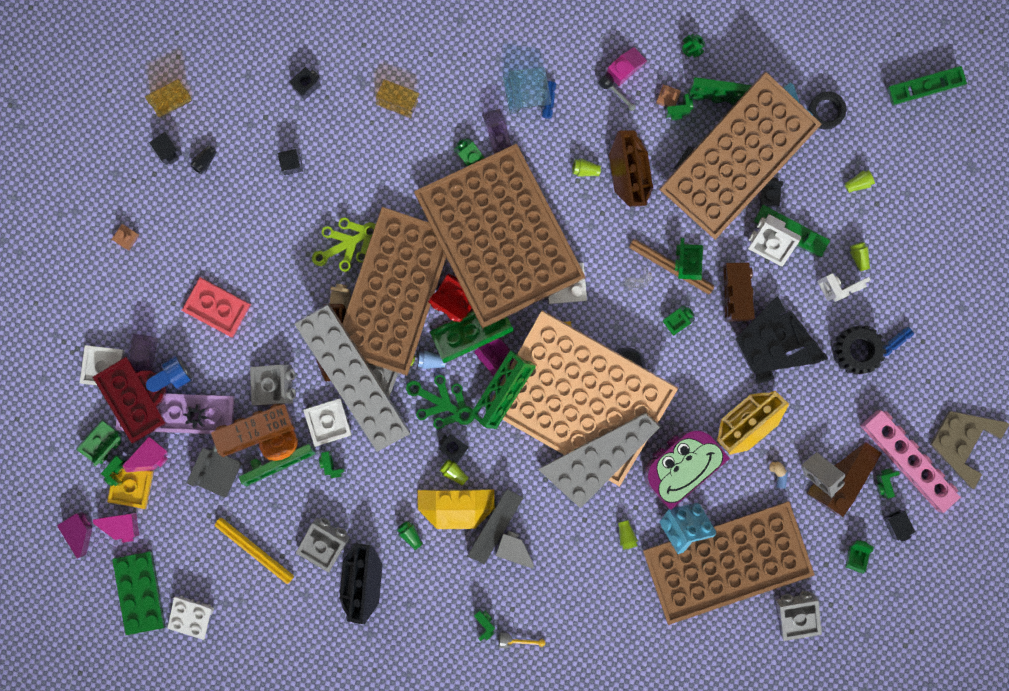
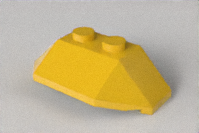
M776 391L750 394L721 419L717 442L730 455L750 450L779 425L789 403Z
M494 489L418 490V510L436 529H476L495 509Z

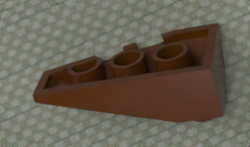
M867 442L863 443L834 465L845 474V478L842 480L845 484L832 498L814 483L806 494L837 516L844 517L882 453Z

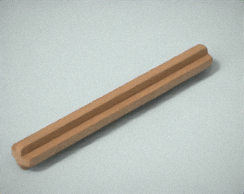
M632 240L629 245L630 249L678 276L679 271H675L674 261L640 241ZM703 278L702 280L683 279L707 294H711L715 287Z

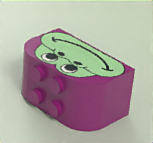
M686 431L679 436L674 435L666 442L668 445L665 448L660 447L652 454L654 458L645 467L644 479L647 486L662 504L670 510L730 459L715 440L705 432Z

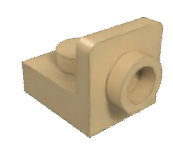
M336 284V287L331 286L329 304H343L347 310L352 291L347 289V285Z

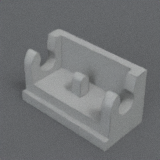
M818 452L801 465L804 476L831 498L845 484L842 481L845 478V474Z

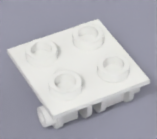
M182 595L180 597L175 596L167 629L204 640L209 618L214 608L210 604H200V601L195 603L194 599L184 598Z

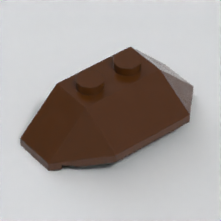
M620 130L617 132L609 153L614 192L629 207L646 206L653 190L648 151L637 137L638 134L635 130Z

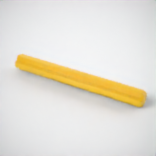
M219 518L215 522L214 526L283 582L289 584L294 578L292 573L226 520Z

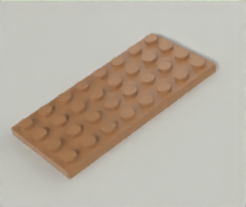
M764 72L664 182L659 190L716 240L821 126V123L767 72Z
M384 207L381 208L342 325L367 363L407 376L431 305L428 300L435 293L446 256L429 222Z
M789 501L713 526L716 530L714 537L692 542L684 553L677 554L670 541L642 550L668 625L815 576Z

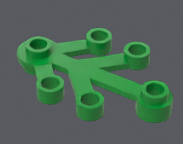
M437 375L434 379L441 398L422 389L421 384L417 381H410L407 384L406 391L409 395H419L438 405L428 409H419L416 413L419 420H425L428 416L445 411L455 415L444 419L436 418L433 422L436 429H442L445 425L455 422L468 425L474 420V417L471 415L473 409L466 406L462 394L463 388L460 384H454L451 388L452 393L456 396L458 407L451 404L445 385L446 378L443 375ZM438 377H442L444 379V382L442 384L437 383L436 380ZM412 385H416L418 387L417 392L411 391ZM455 386H459L461 388V391L459 393H455L453 391ZM420 411H424L426 413V416L424 418L419 417ZM463 412H468L469 417L467 419L461 417ZM437 420H442L443 425L441 427L436 426Z

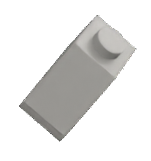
M508 531V533L503 532L496 556L533 569L534 563L522 539L519 538V534Z

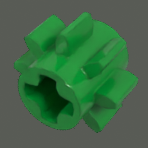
M692 33L682 40L685 43L682 45V51L686 56H693L695 58L705 52L702 49L705 46V41L700 35L696 34L694 36Z

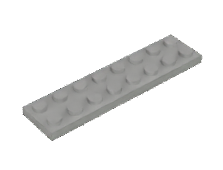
M329 303L294 323L377 452L410 434L408 426Z

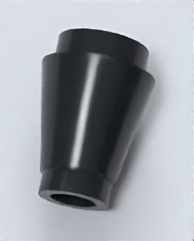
M207 146L191 159V168L201 175L203 172H207L217 152L212 147Z

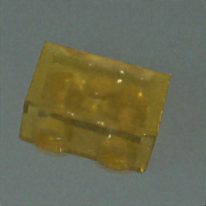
M180 79L145 96L147 102L153 107L159 118L192 101L185 85Z

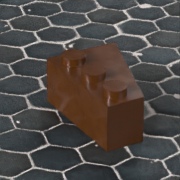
M749 263L724 264L725 322H747L755 319L753 286L751 285L753 277L752 267H750Z

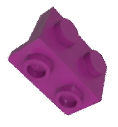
M498 338L479 347L474 353L494 377L510 349L501 338Z

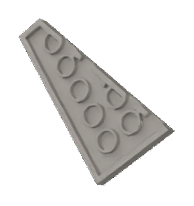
M645 412L624 425L610 430L599 438L597 437L568 454L539 467L538 470L579 508H582L660 428V425Z

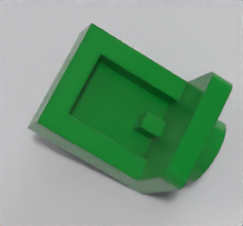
M689 93L684 94L683 105L668 106L666 108V118L680 120L684 116H689L691 110H693L692 98L689 99Z
M468 138L460 140L453 149L466 166L485 159L474 142Z
M331 451L322 452V457H319L320 468H324L325 476L330 475V479L342 477L341 473L346 472V469L334 470Z
M888 468L881 470V474L876 475L878 481L876 488L879 495H882V498L889 499L895 497L890 478L900 475L899 471Z
M856 540L849 546L845 567L864 574L867 569L869 555L874 551V546L869 545L865 541Z
M479 609L474 613V617L485 630L478 636V639L480 641L483 639L487 641L494 635L495 625L491 621L493 619L486 610L483 612Z

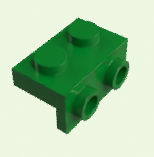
M681 238L680 244H676V256H679V259L675 260V271H679L678 279L702 280L703 245L684 244L685 238Z
M101 419L76 447V450L91 460L92 465L96 467L107 459L111 449H116L120 445L121 433Z

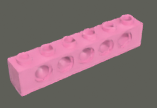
M876 411L860 425L861 428L937 512L945 513L961 498L957 494L958 489L952 483H947L944 479L945 475L938 468L935 469L931 465L932 461L927 455H922L918 451L919 446L913 440H908L905 436L906 432L899 425L896 426L892 422L893 418L888 412ZM884 426L888 427L889 433L886 437L882 434V428ZM898 440L902 444V448L899 451L895 448V443ZM910 455H913L915 458L913 465L908 463ZM924 469L928 472L926 479L921 477ZM937 484L941 487V491L938 494L934 491Z

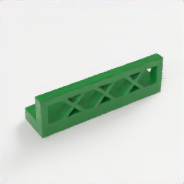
M510 350L474 407L471 415L483 427L497 429L536 365L530 361L523 360L514 351ZM514 358L518 363L514 369L510 370V362ZM502 375H506V382L500 386V378ZM492 391H495L496 398L490 402V394ZM482 407H485L486 414L482 418L478 413Z

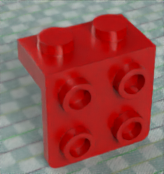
M450 273L446 275L439 289L428 300L435 310L444 312L452 321L461 322L472 309L457 278Z

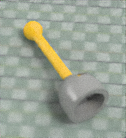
M499 633V648H509L513 643L535 644L540 647L546 644L544 639L539 641L513 639L509 633Z

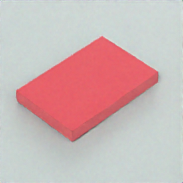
M200 277L181 311L233 338L251 304Z

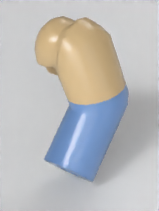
M778 461L771 462L769 470L775 472L778 476L776 487L786 489L787 470L782 463Z

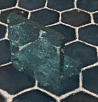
M544 67L508 71L503 77L510 114H517L522 108L551 104Z

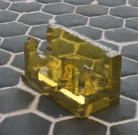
M384 79L376 95V105L412 118L418 103L419 93Z

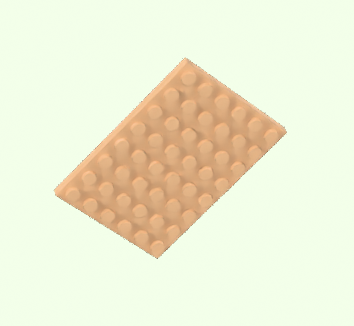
M542 310L517 354L523 360L532 362L536 367L502 420L566 455L581 445L597 437L599 438L610 430L624 425L645 412L658 423L677 392L678 387ZM515 359L510 366V370L514 369L518 363ZM506 375L503 378L500 386L504 385V383L506 382ZM496 393L494 394L491 401H494V399L496 398ZM645 443L609 481L620 487Z

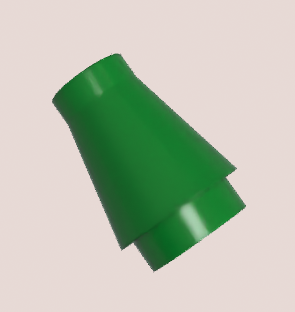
M409 520L396 529L398 536L414 550L423 544L414 524L410 523Z

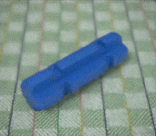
M547 81L542 117L551 119L556 82Z
M910 327L904 328L901 333H898L886 345H883V349H886V353L883 355H890L892 350H896L907 341L906 339H910L914 335Z

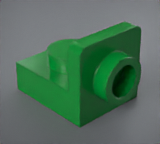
M683 305L662 321L674 336L695 321L693 311Z
M122 455L115 456L101 473L104 476L103 480L110 486H119L122 483L114 475H118L123 470V464L126 462V459Z

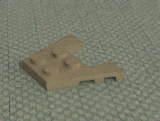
M948 411L930 445L955 470V473L966 482L969 488L975 489L982 474L965 465V462L983 430L998 439H1002L1009 423Z

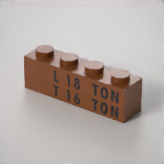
M279 403L271 406L267 411H257L249 418L236 419L231 425L218 426L215 428V431L211 432L218 454L225 457L294 430L295 426L287 406Z

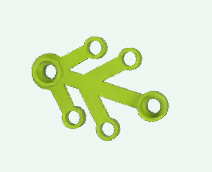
M341 218L338 222L339 227L343 230L351 229L359 232L355 236L334 231L329 226L324 227L321 233L325 238H333L343 242L324 252H314L312 255L313 263L316 266L322 267L327 264L328 258L347 249L344 259L339 263V268L343 272H348L351 269L350 263L356 244L363 241L361 251L357 253L356 259L359 263H363V261L359 260V255H366L372 235L367 234V230L370 228L374 230L375 223L368 222L360 225L350 222L347 218ZM344 220L348 221V225L346 227L341 226V223ZM327 229L331 230V234L329 236H326L324 234L325 230ZM322 255L323 259L322 261H317L316 257ZM343 263H348L347 269H342Z

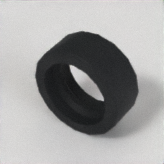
M830 91L817 95L808 107V111L821 123L819 129L823 130L832 129L839 125L845 118L847 111L843 98L837 93ZM830 100L835 103L838 108L837 117L828 122L820 119L816 114V107L819 102Z

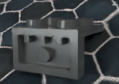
M203 447L186 484L193 487H202L225 498L229 494L242 463L229 456L222 457L218 452H214L208 447Z

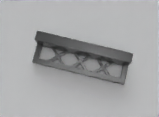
M508 488L505 490L467 557L474 558L482 564L486 563L522 502L523 497Z

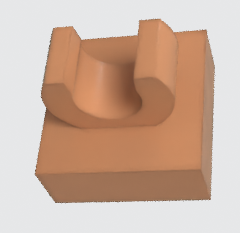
M663 84L656 104L666 108L668 106H675L681 91Z
M121 224L111 240L130 250L139 234Z

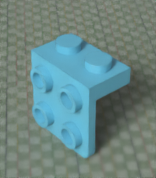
M699 503L676 507L672 510L669 509L659 521L677 554L684 553L694 541L711 538L716 535V530Z

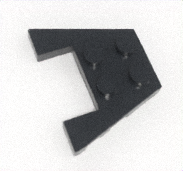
M779 297L774 298L734 339L752 373L804 366L813 363L806 348L787 356L774 333L769 320L786 312Z
M792 311L769 320L785 353L804 347L813 361L810 365L828 359V356L823 353ZM772 370L756 373V384L774 379Z

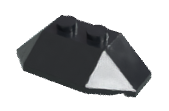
M354 543L353 548L343 559L339 599L347 615L346 619L348 622L365 624L379 604L383 564L372 545Z

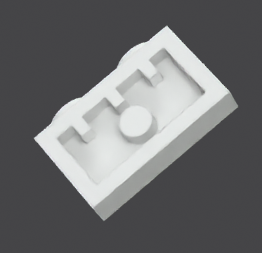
M833 273L817 282L826 300L833 299L836 302L849 296V291L852 294L867 287L866 283L871 281V279L867 277L844 289L840 288L842 286L841 282Z

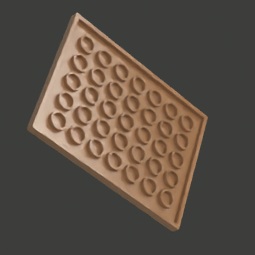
M517 144L414 191L482 328L586 278Z

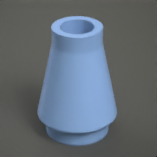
M425 350L418 353L417 367H422V369L445 368V363H443L440 355Z

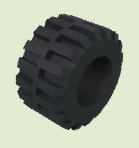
M860 325L843 330L841 335L836 337L837 341L833 343L835 351L832 352L833 355H836L834 360L840 364L839 367L841 369H845L847 373L858 375L875 371V368L881 366L880 362L885 359L883 354L886 353L883 345L886 344L885 341H881L882 335L876 334L877 330L874 328L869 329V326ZM855 339H860L867 345L868 355L864 361L859 362L851 355L850 346Z

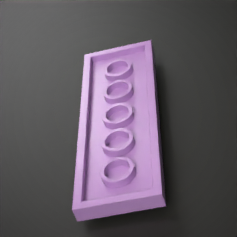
M166 394L163 402L157 407L167 424L153 432L211 434L218 426L233 424L235 396ZM196 404H200L201 410L207 409L205 415L209 419L203 421L205 426L197 424V428H193V423L185 424L187 416L183 414L189 412L188 406L195 409ZM194 413V414H195V417H194L193 419H194V420H199V419H198V415H200V414H199V413ZM116 418V430L124 431Z

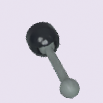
M607 72L598 84L603 89L611 88L628 105V109L634 111L636 109L635 104L630 103L613 86L614 79Z

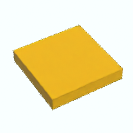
M123 469L118 475L114 474L122 483L119 486H110L107 502L147 509L154 471L126 472Z

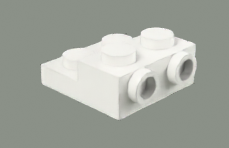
M768 214L766 219L762 217L757 225L759 230L752 232L749 238L751 242L749 250L783 266L800 242L801 236L784 228L785 222Z

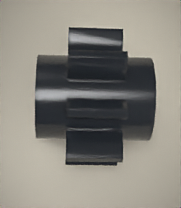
M196 404L195 409L188 406L189 412L183 414L187 416L185 424L193 423V428H197V424L205 426L203 421L209 419L205 415L207 409L201 410L200 404ZM194 413H199V414H200V415H198V419H199V420H194V419H193V418L195 417V414H194Z

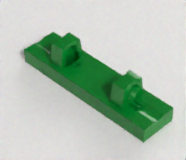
M962 66L889 86L887 91L892 106L965 86L967 81ZM909 87H911L913 96H910Z
M765 205L761 206L753 221L755 224L758 225L761 218L766 219L769 214L785 222L784 228L801 236L798 247L819 258L822 257L830 242L829 239Z
M307 444L299 449L296 448L289 457L283 460L271 461L262 465L260 460L256 458L250 461L253 470L239 476L241 484L247 487L316 455V452L310 444Z

